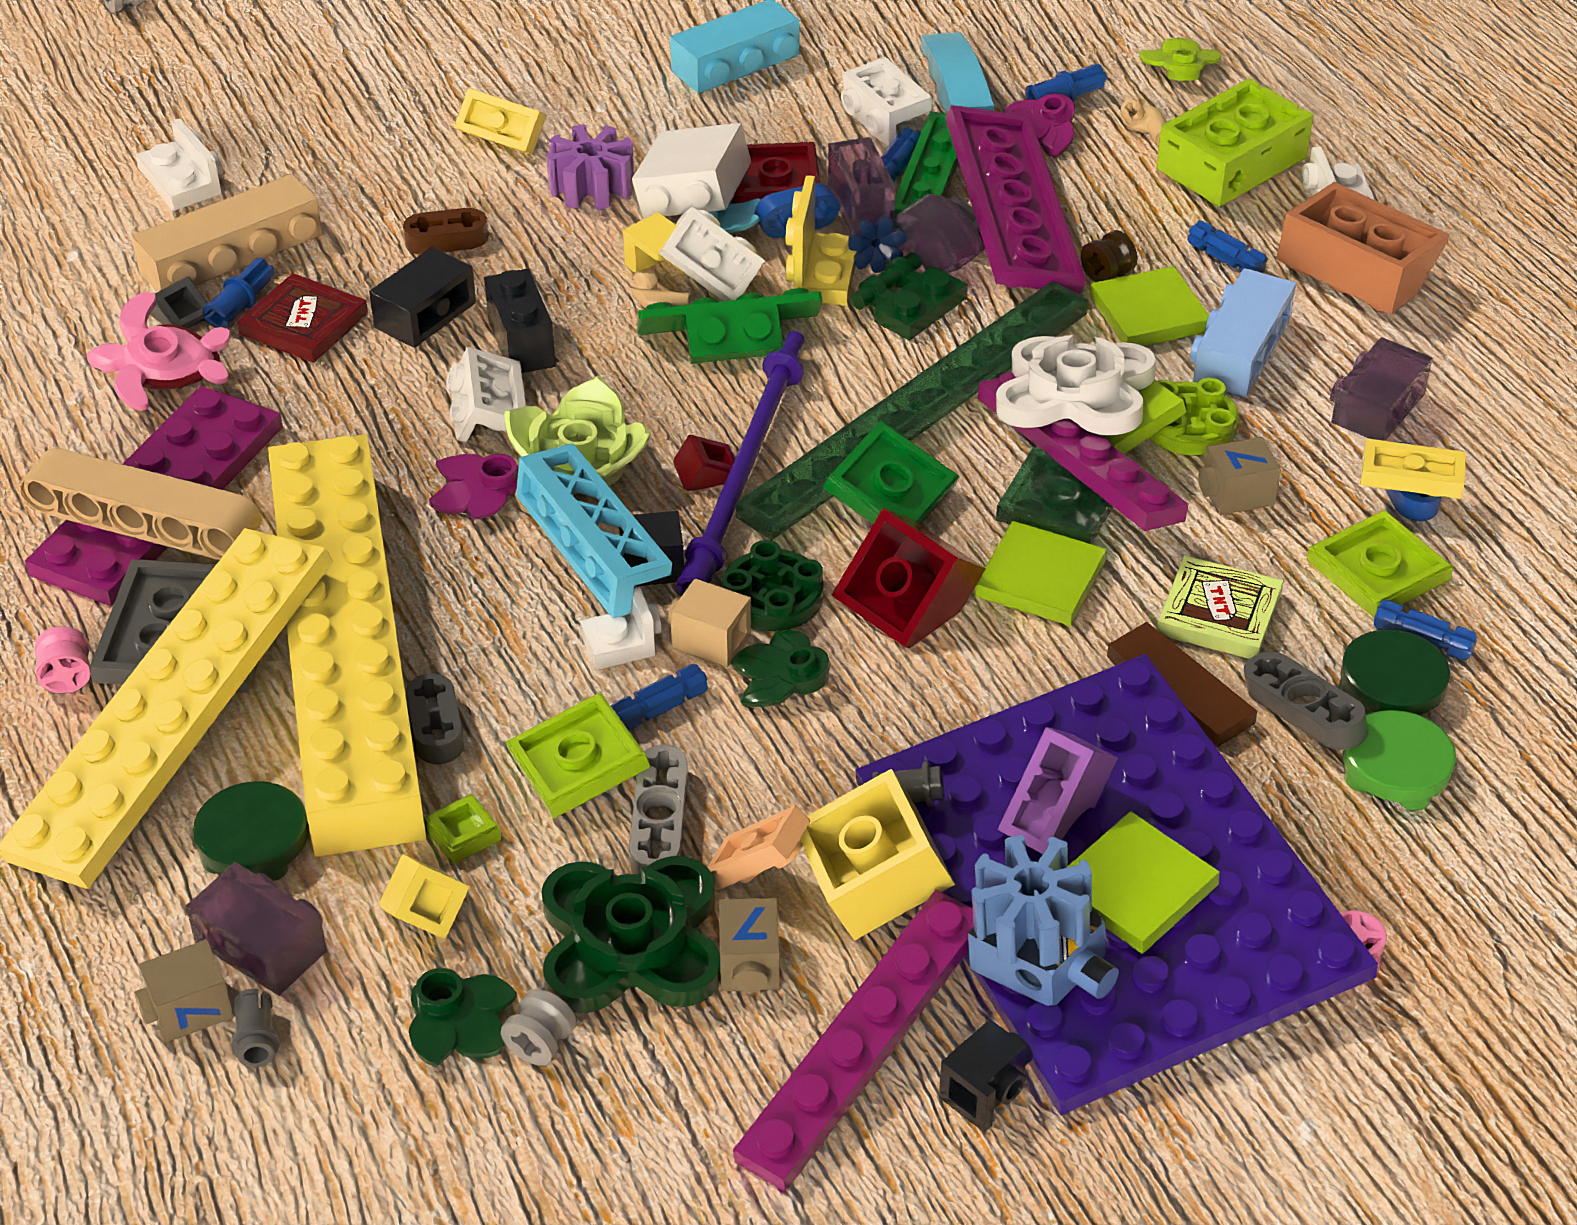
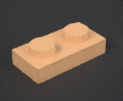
M794 805L726 836L707 867L713 875L715 889L718 891L739 881L745 884L766 869L773 866L780 869L788 865L800 852L802 844L799 840L811 820Z

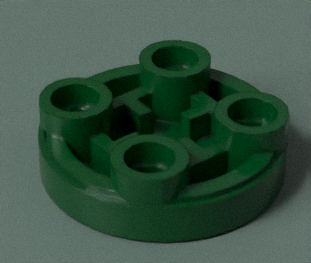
M761 540L751 546L750 553L737 558L728 566L722 576L721 587L751 597L752 629L784 631L803 625L811 620L820 610L824 595L823 567L816 560L808 559L796 552L781 549L779 544L774 541Z
M1376 630L1357 637L1346 648L1340 670L1339 689L1360 701L1365 708L1373 712L1398 710L1421 715L1437 707L1444 699L1450 679V668L1443 653L1428 640L1400 630Z
M253 781L227 787L209 798L196 815L193 833L203 868L207 872L220 873L237 878L257 877L263 882H274L287 874L288 864L303 850L308 839L309 826L304 804L293 791L279 784Z

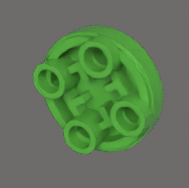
M1386 710L1366 715L1368 726L1367 738L1360 745L1343 750L1346 784L1355 791L1368 792L1381 799L1399 802L1401 806L1408 810L1415 811L1426 808L1431 798L1441 793L1451 781L1456 762V751L1450 737L1437 724L1414 713Z

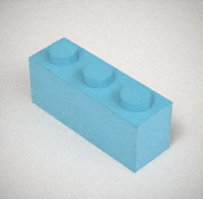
M765 0L670 36L671 71L699 94L798 56L800 51V20L775 0Z

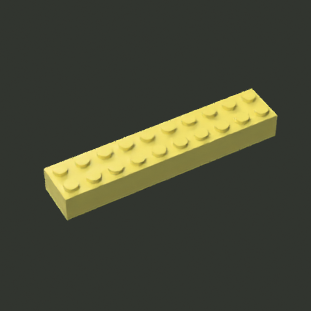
M368 435L340 436L333 439L302 443L293 442L286 445L268 447L277 536L326 547L333 560V563L287 623L306 813L314 856L321 857L425 841L426 833Z

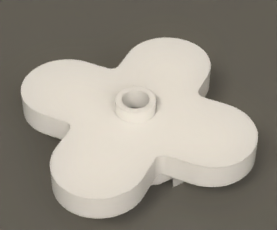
M1073 335L1060 337L1039 336L1025 339L1015 345L1012 350V372L1016 378L1003 383L997 389V415L1003 422L1021 428L1042 427L1069 418L1085 430L1095 434L1118 435L1136 429L1143 420V397L1138 391L1148 387L1155 379V355L1150 349L1142 345L1124 342L1112 343L1095 337V345L1085 343L1073 344Z

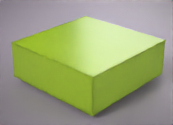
M473 794L424 817L426 831L453 865L502 840L499 825Z

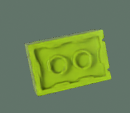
M1248 78L1161 125L1156 169L1204 197L1209 202L1221 207L1307 158L1314 114L1304 108L1299 109V106L1265 86L1260 87L1258 82Z

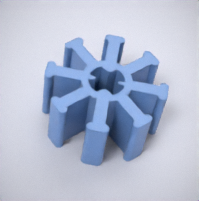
M1024 835L1005 839L1006 866L991 860L988 854L980 856L975 864L976 887L972 889L974 930L979 940H984L986 935L996 933L998 959L1009 964H1015L1017 962V953L1027 938L1035 939L1039 949L1040 965L1043 967L1060 962V935L1075 941L1078 947L1084 946L1090 936L1092 871L1086 860H1081L1079 865L1068 867L1067 842L1055 837H1049L1048 847L1038 862H1030L1026 853Z

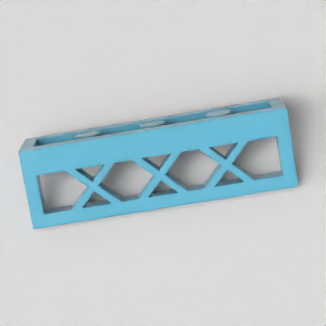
M573 443L520 457L516 497L610 616L616 618L630 614L634 586L671 575L672 562ZM568 463L575 473L571 476L552 471L551 467ZM576 492L596 497L599 503L598 505L577 501L573 496ZM601 522L621 527L624 534L620 536L601 531L598 525ZM628 553L643 557L648 560V563L630 567L623 558V555Z

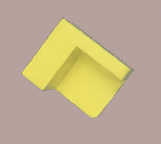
M657 212L623 229L625 266L634 273H637L665 260L681 273L686 274L658 254L677 225Z
M402 854L379 902V907L398 919L446 939L470 886L442 871Z

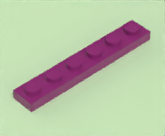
M1005 373L1000 375L999 378L979 382L977 399L997 414V389L1003 383L1016 377L1013 373ZM1065 418L1036 428L1012 426L1143 531L1186 521L1187 502L1172 492L1166 484L1159 482L1142 469L1137 462L1129 459L1117 450L1107 439L1085 430L1073 420Z
M937 889L933 892L734 1147L735 1163L786 1192L969 951L968 932L974 927L973 908Z

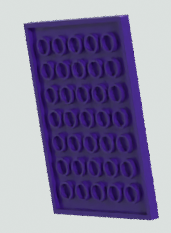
M1146 654L855 769L857 784L861 786L872 780L873 772L884 773L891 768L893 771L922 768L923 762H929L930 767L941 766L945 790L944 800L934 801L933 807H927L926 802L914 803L955 883L952 887L944 890L943 893L973 908L972 889L976 887L975 864L980 856L988 854L991 860L1006 866L1005 839L1010 836L997 829L1046 727L1071 733L1118 757L1095 808L1087 809L1073 823L1062 839L1067 842L1068 866L1131 811L1220 872L1219 885L1143 954L1105 928V954L1103 959L1118 968L1119 974L1110 992L1101 999H1097L1076 985L1057 1005L1046 1006L972 970L1008 1031L1021 1036L1030 1046L1033 1059L1029 1062V1065L1060 1115L1377 977L1378 963ZM1025 845L1030 862H1038L1043 854ZM968 951V952L966 953V955L964 956V959L966 960L967 964H968L969 967H970L969 951Z

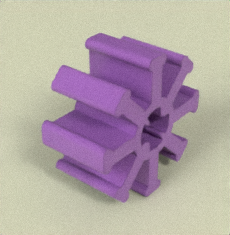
M583 124L572 127V141L561 138L560 135H554L550 139V152L546 154L549 191L552 196L564 193L565 206L578 209L579 203L587 195H593L595 209L601 210L610 207L609 193L621 196L622 199H627L632 194L631 182L634 176L633 143L629 137L617 141L616 128L605 125L602 127L600 134L593 139L588 137L586 125Z

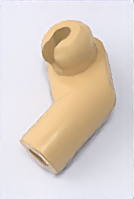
M1135 99L1126 101L1120 109L1123 123L1130 130L1150 135L1155 145L1159 147L1161 125L1167 123L1161 111L1150 105H1142Z

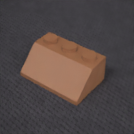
M1333 182L1286 213L1276 260L1291 266L1294 271L1300 274L1310 275L1329 284L1337 292L1350 294L1368 303L1375 310L1393 314L1416 296L1446 246L1450 234Z

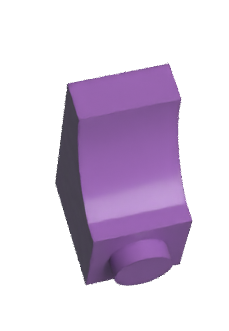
M1046 727L997 830L1010 837L1024 835L1025 845L1043 854L1048 847L1049 837L1062 840L1073 823L1087 809L1095 808L1118 757L1071 733Z

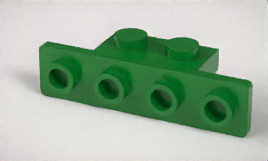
M794 288L778 296L764 297L761 293H747L739 296L736 300L718 302L716 298L707 297L697 299L691 305L672 306L671 303L667 302L653 303L645 309L638 311L637 332L638 335L686 330L690 364L767 356L770 352L781 350L783 346L780 320L818 316L822 304V296L819 291L809 292L805 288Z

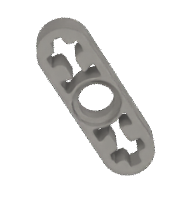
M655 745L646 749L644 753L650 768L637 774L629 842L630 868L633 874H639L641 872L640 867L646 868L661 858L682 856L688 789V761L684 752L672 745ZM660 769H668L667 786L657 785V776ZM655 806H665L674 811L670 817L663 820H654L644 814L648 809ZM651 840L661 841L662 852L658 859H650Z

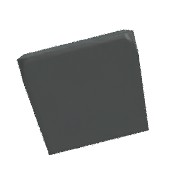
M189 276L155 293L156 305L150 313L161 324H172L190 328L205 320L207 314H203L202 311L208 302Z

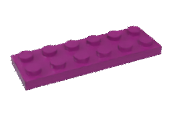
M950 105L945 118L996 284L1012 288L1025 287L1047 290L1052 293L1064 292L1080 295L1086 279L1031 118L1029 116Z
M200 386L123 465L223 490L283 428L281 413ZM65 520L25 560L28 575L112 606L115 603L131 559L155 561L168 546Z

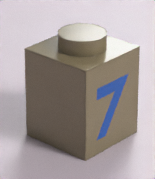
M1263 437L1207 446L1204 468L1199 470V486L1202 494L1205 497H1210L1219 515L1275 505L1281 467Z
M777 898L719 899L721 991L752 993L760 990H779Z
M207 939L138 964L144 988L134 991L138 1008L145 1025L156 1021L165 1043L234 1018L225 980Z

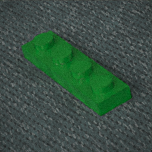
M930 111L891 206L890 218L894 223L904 224L912 228L923 227L932 229L927 224L933 211L943 204L958 165V158L945 118L947 114Z

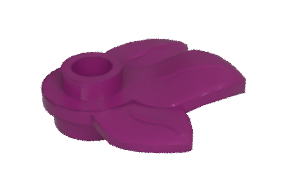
M1048 94L1039 100L1024 99L1010 104L1002 111V113L1029 116L1038 141L1041 142L1045 152L1052 158L1061 155L1074 139V129L1071 122L1075 116V105L1066 95Z
M462 454L440 459L435 462L436 468L449 483L429 499V505L447 514H459L467 510L469 516L474 520L492 516L505 506L507 496L516 492L519 466L512 457L505 454H492L484 458L476 454Z

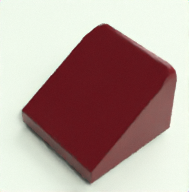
M688 435L674 457L673 465L684 489L696 491L724 485L735 457L729 444L695 435Z

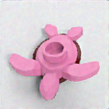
M149 292L139 293L131 298L120 312L119 325L128 342L127 345L114 343L99 345L88 352L87 359L92 368L99 372L111 373L118 371L114 384L117 395L130 408L146 410L149 407V401L143 387L154 390H174L192 385L204 378L215 384L228 382L227 370L220 363V356L217 351L227 347L231 338L230 330L218 327L201 337L194 331L179 325L162 324L148 328L147 320L156 305V295Z

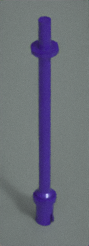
M791 331L787 334L781 350L770 352L764 358L762 369L768 378V382L702 537L692 539L685 550L687 561L675 586L681 596L695 578L710 583L714 573L719 571L724 565L726 552L721 545L781 397L786 387L798 384L804 375V366L801 364L798 356L805 339L797 331Z

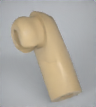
M638 271L635 273L634 287H631L632 296L644 308L659 302L671 303L672 306L690 305V293L667 292L657 288L658 276L655 272Z

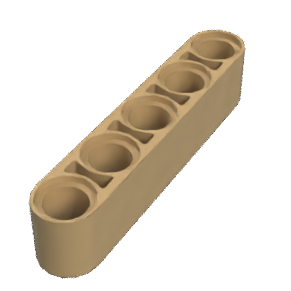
M61 448L48 449L18 485V492L24 502L40 513L217 560L223 557L244 528L256 531L263 520L262 513L257 505L249 498L240 494Z

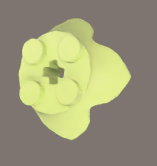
M599 376L572 388L563 396L556 412L553 414L547 413L546 410L538 406H524L505 411V426L509 440L521 457L573 443L610 488L613 483L620 479L627 469V464L645 448L650 439V431L645 425L638 422L626 425L624 405L619 395ZM568 463L551 467L552 471L573 476L575 473Z

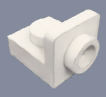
M640 587L634 588L630 614L616 618L606 614L580 620L581 637L594 669L598 670L655 656L654 634L661 633L660 617L655 603H646Z

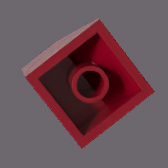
M883 508L831 596L904 647L911 648L960 613L986 568L914 520Z

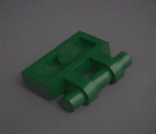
M911 252L905 257L899 256L886 264L885 271L880 275H870L859 284V289L850 296V301L859 310H862L867 305L875 307V323L910 341L967 299L968 284L934 266L920 274L916 270L922 266L921 258L916 253ZM894 286L901 288L897 292L890 290Z

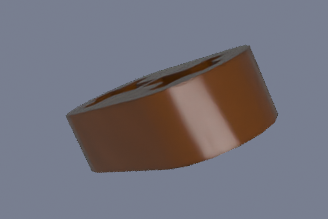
M475 208L418 213L408 217L403 223L405 246L409 251L417 254H422L430 247H434L442 252L474 249L484 245L489 236L487 216L484 212Z

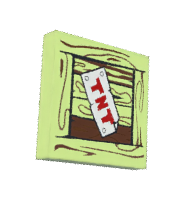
M1184 555L1159 617L1157 630L1167 638L1250 659L1260 654L1282 593L1284 580Z

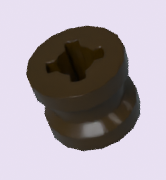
M1113 230L1105 234L1101 241L1094 240L1085 244L1081 249L1080 256L1084 271L1093 282L1114 279L1117 274L1124 275L1135 269L1138 260L1137 251L1128 235L1119 230Z

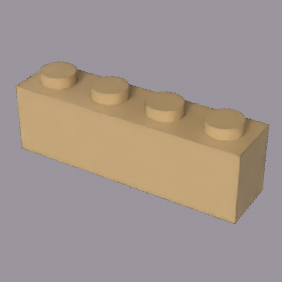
M289 174L131 235L139 272L159 292L187 276L195 285L251 264L256 258H266L322 235L317 198L295 176Z

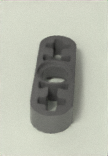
M1264 652L1251 657L1246 662L1244 675L1249 696L1321 744L1335 750H1346L1360 745L1367 738L1368 726L1365 708L1357 699L1282 653ZM1303 696L1318 697L1317 700L1306 704H1295L1292 702Z

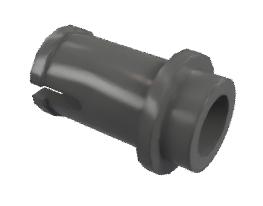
M923 762L922 768L893 771L913 803L926 802L927 807H933L934 801L944 800L945 790L941 766L930 767L929 762ZM873 772L872 779L881 775L882 773Z
M255 988L240 992L233 1001L236 1033L231 1040V1049L239 1062L248 1067H261L272 1061L280 1046L279 1035L272 1026V997L268 992L263 991L260 995L261 1008H259V992Z

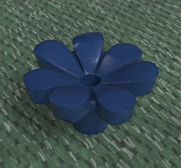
M884 215L877 219L875 225L868 219L863 220L859 224L860 234H853L848 238L849 249L857 251L853 257L854 265L862 270L870 264L873 272L880 273L884 271L886 259L891 261L896 257H903V252L896 245L906 242V233L898 228L892 229L894 225L893 220Z

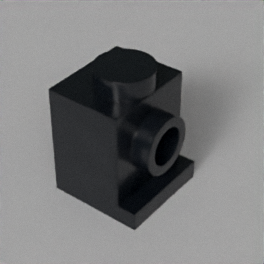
M989 1019L941 1061L939 1098L985 1133L993 1125L994 1108L1000 1103L1004 1105L1009 1104L1023 1089L1026 1082L1024 1069L1033 1059L1030 1046L1018 1034L1007 1032Z

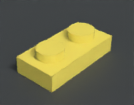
M468 88L454 128L463 133L533 155L547 115L540 111Z
M1366 438L1360 485L1377 487L1384 490L1392 489L1428 494L1435 497L1443 496L1461 499L1465 484L1466 452Z

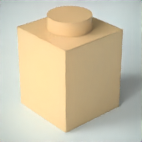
M695 578L682 596L677 595L673 599L668 610L667 623L671 625L672 648L728 668L732 658L740 651L751 635V597Z

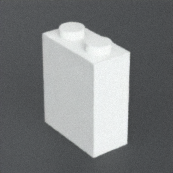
M742 123L660 132L632 178L642 217L647 218L657 212L663 216L681 215L691 207L707 212L726 210L751 163Z

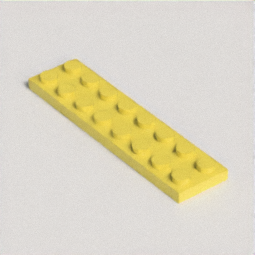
M244 528L0 842V855L7 863L89 889L333 563L326 547Z

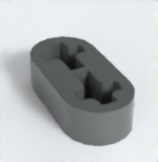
M430 673L417 676L406 687L408 713L416 752L419 758L427 763L445 764L459 757L464 750L462 723L454 686L451 680L444 675ZM435 697L438 707L428 708L426 699ZM442 729L444 739L434 740L432 730Z

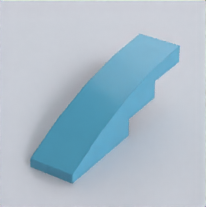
M961 32L921 35V51L929 59V76L936 82L937 101L948 112L950 105L994 111V104L978 59Z

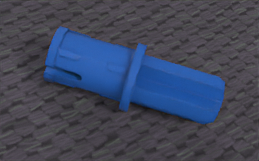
M1093 64L1070 73L1065 70L1059 71L1055 78L1034 85H1028L1025 89L1026 100H1039L1048 94H1063L1074 102L1076 96L1104 87L1107 75L1100 64Z
M256 258L238 277L228 278L224 282L223 290L203 308V314H207L205 320L214 328L228 327L245 308L250 309L256 303V295L275 275L274 267L268 264L264 258Z

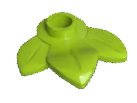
M1177 37L1165 40L1162 44V49L1140 51L1139 58L1148 65L1164 67L1167 69V77L1172 80L1192 81L1200 78V71L1205 65L1220 62L1221 53L1217 50L1200 49L1198 43L1192 39Z

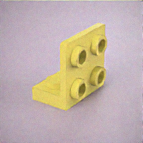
M806 175L803 190L794 192L793 218H788L786 245L792 246L793 255H788L786 282H793V289L805 288L809 292H821L822 303L847 305L855 270L853 257L857 251L849 249V236L838 233H815V176Z

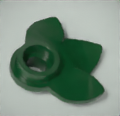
M793 630L776 632L772 636L770 644L757 643L747 646L739 651L730 661L734 670L752 679L740 700L744 707L770 706L784 702L793 693L802 695L814 693L827 683L831 667L829 657L823 649L812 646L808 636Z
M435 968L425 972L419 977L411 992V1005L416 1015L409 1027V1038L413 1049L420 1059L431 1066L441 1064L455 1049L461 1055L475 1059H484L500 1054L504 1050L505 1043L500 1034L502 1023L496 1013L504 1010L517 998L516 991L507 982L493 975L481 974L462 979L458 973L448 968Z

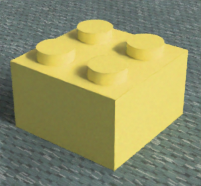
M892 768L807 816L811 821L801 836L800 843L829 906L854 941L927 901L936 889L943 892L955 885L916 806Z

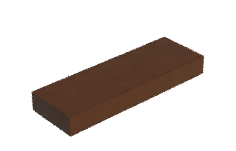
M1148 622L1143 623L1108 644L1107 657L1116 665L1146 654L1216 748L1255 724L1257 716L1255 708Z

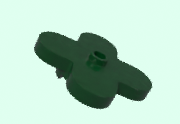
M669 856L654 861L646 868L640 867L641 872L639 874L627 873L618 876L614 874V869L608 870L604 866L592 862H573L554 870L546 878L542 887L543 913L547 922L565 937L545 957L543 963L545 991H549L562 999L574 1013H591L601 1010L614 1002L630 987H638L656 1001L672 1007L693 1006L708 999L719 986L721 976L720 953L716 945L708 937L695 929L708 918L715 905L714 878L710 870L703 863L685 856Z

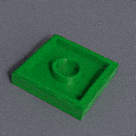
M880 420L827 478L823 488L873 524L881 510L885 508L908 517L921 525L955 487L960 476Z

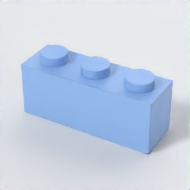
M1244 268L1235 284L1228 283L1222 295L1220 309H1213L1208 317L1205 335H1197L1193 342L1189 361L1195 363L1193 382H1199L1204 378H1215L1225 384V392L1247 398L1291 319L1297 282Z

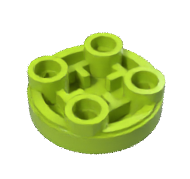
M1204 378L1199 382L1183 381L1173 383L1168 380L1157 381L1184 400L1187 413L1149 437L1152 442L1163 449L1178 454L1206 455L1207 446L1233 441L1237 433L1239 412L1234 401L1225 394L1226 386L1222 381L1215 378Z

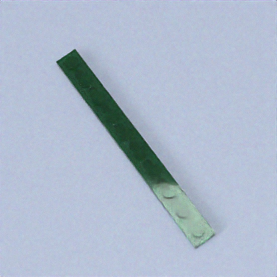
M1051 281L735 503L736 518L772 541L833 497L831 493L823 488L827 478L880 420L909 441L913 440L977 394L979 382L999 378L1000 375L1012 369V350L1019 342L1039 336L1056 337L1087 315L1088 300Z

